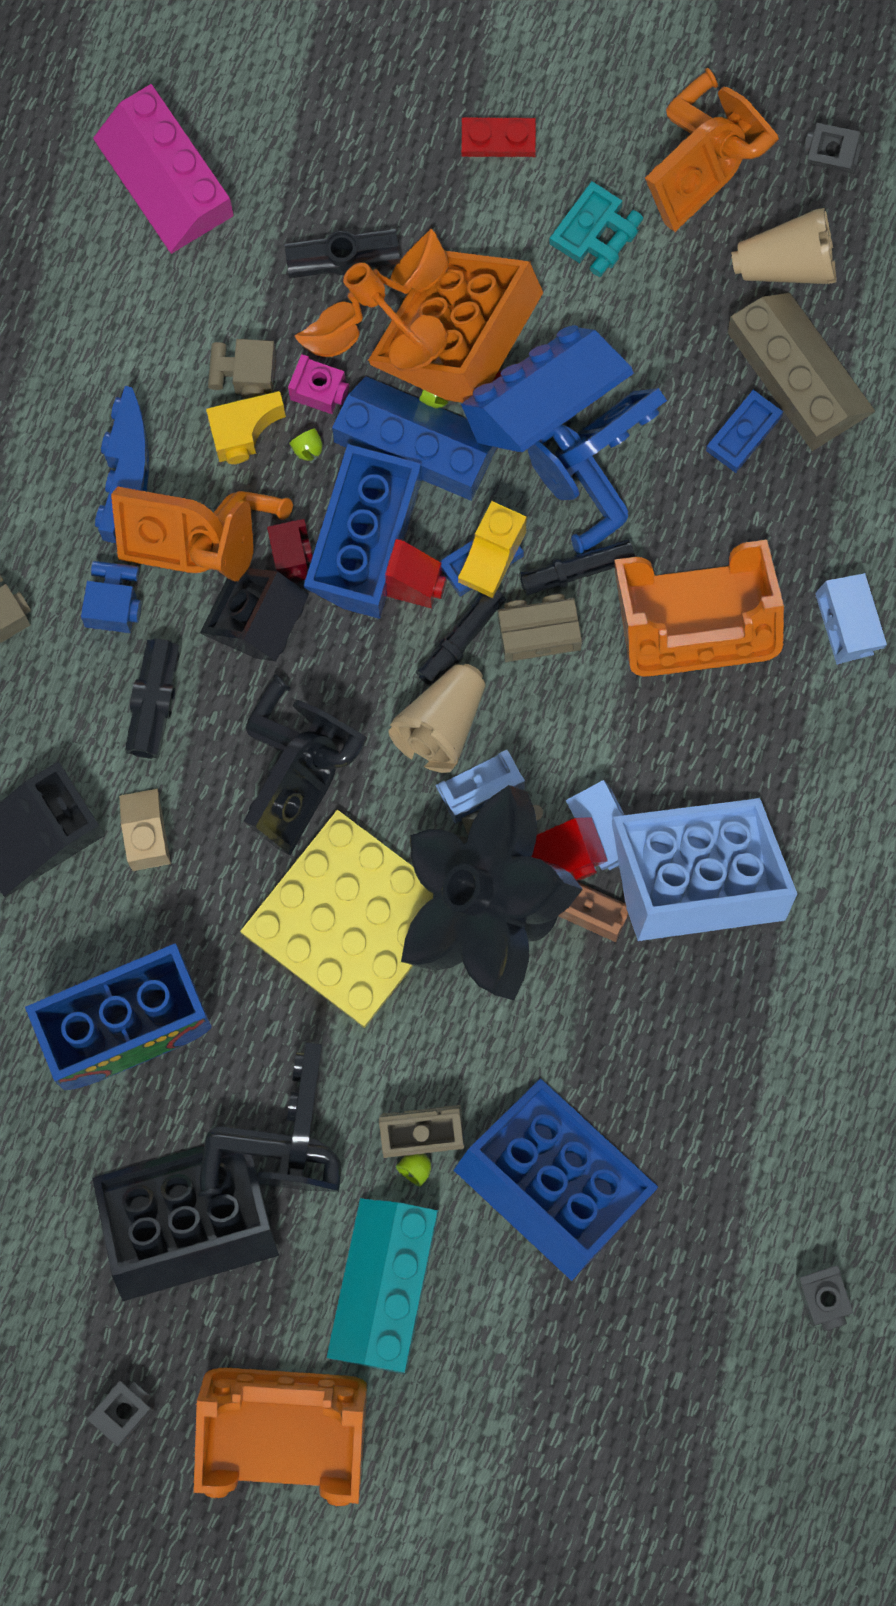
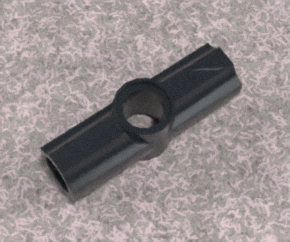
M396 229L356 235L347 231H337L326 239L284 244L289 279L327 273L344 276L347 270L357 263H366L370 268L400 264ZM339 250H347L351 252V254L345 258H338L334 256V254Z
M158 638L147 640L140 677L135 680L131 694L130 712L132 717L125 747L127 754L147 759H159L166 720L170 719L172 712L169 711L170 700H175L176 688L173 684L181 648L179 644Z

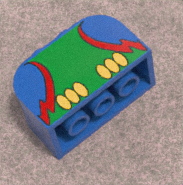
M176 943L25 1007L52 1077L63 1090L81 1088L116 1075L184 1046L207 1033L212 1027Z

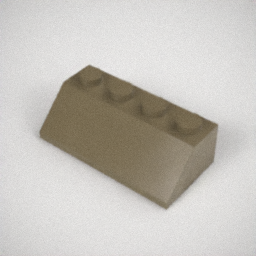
M791 293L761 297L730 317L727 333L811 451H814L875 413L871 404Z

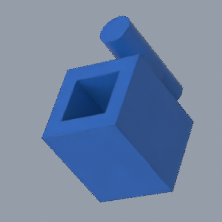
M93 561L91 576L104 577L105 581L104 583L87 581L81 613L84 626L86 628L131 633L132 622L138 623L140 620L142 602L136 599L137 596L133 586L122 585L123 580L137 582L139 566Z

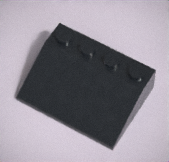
M204 1146L92 1178L111 1274L122 1301L279 1256L264 1195L258 1182L253 1155L222 1151L218 1185L222 1189V1193L207 1197L198 1196V1193L201 1191L200 1172Z

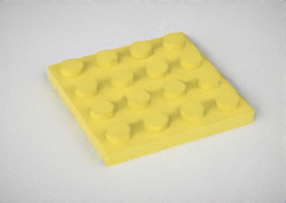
M337 810L240 932L365 1028L412 969L413 965L401 962L404 941L411 922L418 911L428 901L433 899V893L420 883L412 865Z

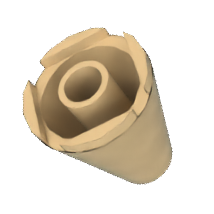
M825 208L813 210L739 242L738 251L732 252L735 274L742 273L743 280L810 284L836 283V267L832 254L833 245Z
M469 664L454 665L392 720L390 724L392 727L388 733L395 746L411 760L414 752L427 759L429 762L424 767L440 773L451 772L455 765L458 764L486 687L482 679V673Z

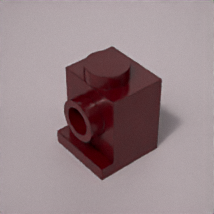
M305 519L268 526L267 530L276 571L293 583L306 580L308 573L306 562H311L313 556L309 538L301 540V538L308 537Z

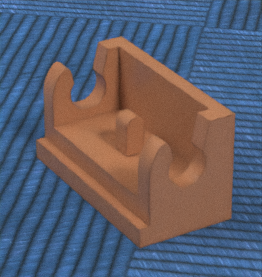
M578 882L583 890L570 907L561 913L559 917L616 942L629 915L626 903Z

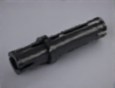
M625 539L624 541L563 560L555 558L551 560L550 564L520 572L521 586L526 596L556 586L559 589L568 587L569 582L615 568V559L635 557V553L629 539Z
M499 590L496 591L493 598L480 593L479 597L461 616L451 631L444 638L441 637L436 641V648L432 654L415 671L424 683L431 686L454 663H459L462 660V653L484 628L494 613L506 602V598L503 597Z

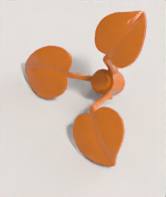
M430 229L400 260V264L395 266L391 279L381 275L377 269L372 270L366 263H357L350 267L344 275L343 282L350 291L347 297L352 303L339 302L327 308L321 313L316 322L295 335L297 341L306 350L318 356L333 357L347 351L359 338L360 331L356 324L360 323L363 319L360 304L368 307L379 305L403 332L392 342L389 348L390 362L401 371H413L430 364L433 359H436L443 352L447 343V332L442 322L434 316L423 315L417 318L408 328L384 301L385 285L404 294L409 293L411 289L422 292L431 288L443 277L448 267V258L436 233Z

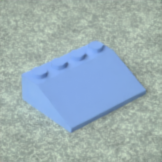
M760 798L613 817L612 827L626 909L638 941L786 921L797 896V891Z

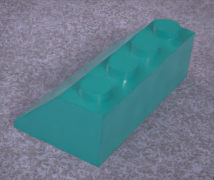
M360 1198L326 1358L406 1375L439 1215L438 1210L399 1202Z

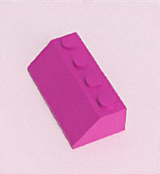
M152 84L121 101L93 137V140L170 254L234 216L229 196Z

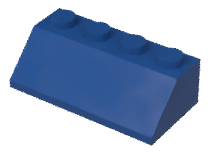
M576 325L561 329L557 333V337L548 344L532 349L529 352V357L519 364L508 366L502 370L501 376L493 382L477 387L472 393L473 396L465 400L461 405L478 444L524 452L633 375L634 372L632 367L596 330L579 328Z
M367 376L348 394L332 427L334 443L344 447L350 444L421 463L423 481L472 501L497 447L478 444L466 418L442 408L428 406L419 401V398Z
M347 444L306 576L304 588L342 609L378 619L381 618L387 598L385 573L395 540L404 541L422 482L421 463Z

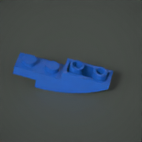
M125 386L122 397H116L111 417L115 421L112 431L105 433L101 446V453L105 454L108 467L114 468L116 471L110 470L105 490L109 494L106 505H100L98 508L95 527L98 528L102 540L116 543L111 499L112 492L117 487L147 492L149 478V448L146 428L133 388Z

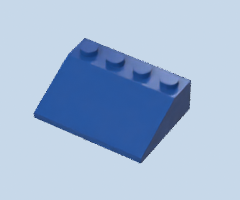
M541 1078L466 1151L453 1170L571 1281L590 1263L658 1188L654 1182Z

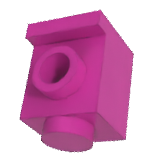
M301 354L288 386L290 400L333 414L336 404H344L349 391V384L345 383V372L310 360L309 356ZM315 379L326 382L323 386L313 384Z

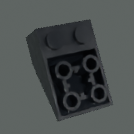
M59 761L25 781L0 802V891L4 897L14 893L105 836Z

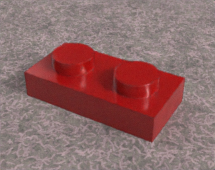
M462 118V157H535L536 118Z

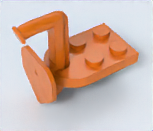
M706 68L703 74L692 81L675 97L666 109L668 119L691 135L683 140L672 153L645 177L664 224L674 232L734 176L742 159L760 157L779 140L776 132L744 96L728 87H722L718 91V96L727 119L723 117L712 118L692 106L706 91L712 87H718L717 80L709 68Z
M117 487L111 494L118 560L187 573H201L212 569L217 570L232 581L240 580L249 568L252 560L253 533L251 510L277 515L279 519L284 520L290 516L293 509V503L290 498L281 499L245 491L229 494L214 512L205 505L191 499Z

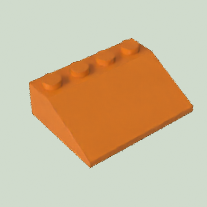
M445 251L448 258V267L443 277L425 291L418 292L411 289L396 313L408 328L417 318L423 315H431L439 319L447 332V343L443 352L436 359H433L430 364L413 371L397 369L390 362L389 348L392 342L403 332L391 321L368 359L370 365L440 398L463 403L473 396L472 393L477 387L493 381L543 295V290L530 261Z

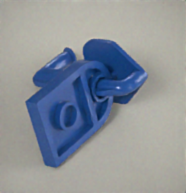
M659 388L633 391L578 433L562 424L527 449L532 466L556 498L559 500H574L579 496V490L571 478V475L575 473L604 517V519L583 534L572 535L571 542L577 555L599 544L624 525L628 518V510L592 455L608 444L612 448L626 440L630 436L627 430L635 424L639 423L641 426L654 419L660 413L657 408L667 401ZM551 437L554 438L560 447L555 452V455L543 445Z

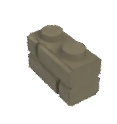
M554 594L544 597L542 603L527 605V602L524 600H516L506 603L504 609L498 610V624L505 662L581 650L582 639L574 598L565 599L563 594Z
M461 1105L409 1110L401 1114L399 1112L383 1113L379 1117L383 1158L464 1149L465 1147Z

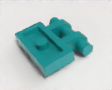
M591 181L551 235L549 244L579 264L588 253L596 257V260L589 269L594 275L601 277L608 267L613 268L619 260L618 253L626 242L633 241L638 234L637 228L644 218L635 210H632L626 219L618 215L617 213L622 208V200ZM608 227L615 234L606 245L598 239Z

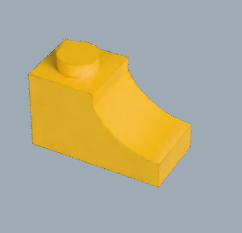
M280 391L206 409L219 462L227 461L228 464H239L247 461L249 455L256 454L254 446L261 432L271 423L286 417Z
M491 501L475 532V538L469 555L458 576V583L493 598L526 534L527 517Z

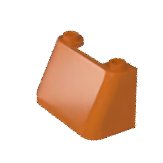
M767 540L744 542L736 546L730 552L729 566L654 576L651 562L642 557L614 560L627 655L631 671L636 675L657 676L763 662L773 659L782 651L784 604Z
M216 1368L207 1371L202 1381L196 1407L194 1493H204L208 1497L222 1498L235 1490L238 1481L319 1486L320 1496L331 1505L346 1506L350 1503L359 1504L367 1403L366 1381L358 1377L346 1375L239 1368Z

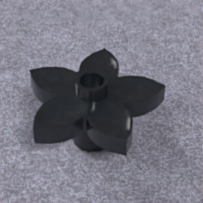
M508 785L493 795L479 810L472 823L468 838L442 829H427L410 835L411 860L415 874L420 883L433 893V899L428 901L418 911L411 922L404 941L402 963L420 968L442 970L452 968L463 962L468 975L479 987L495 996L515 1000L525 979L529 963V942L545 937L554 927L558 916L570 907L583 890L571 873L559 865L531 857L536 844L537 822L535 809L527 791Z

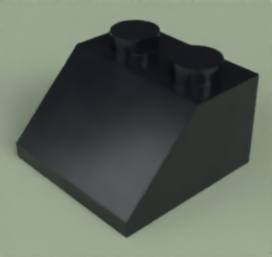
M248 568L239 581L226 579L200 634L253 658L276 662L287 645V639L296 621L303 613V606L309 594L278 571Z

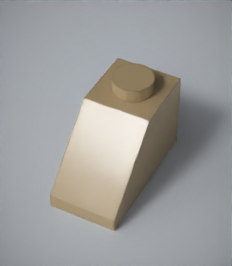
M158 789L119 796L121 827L126 857L132 871L171 864Z

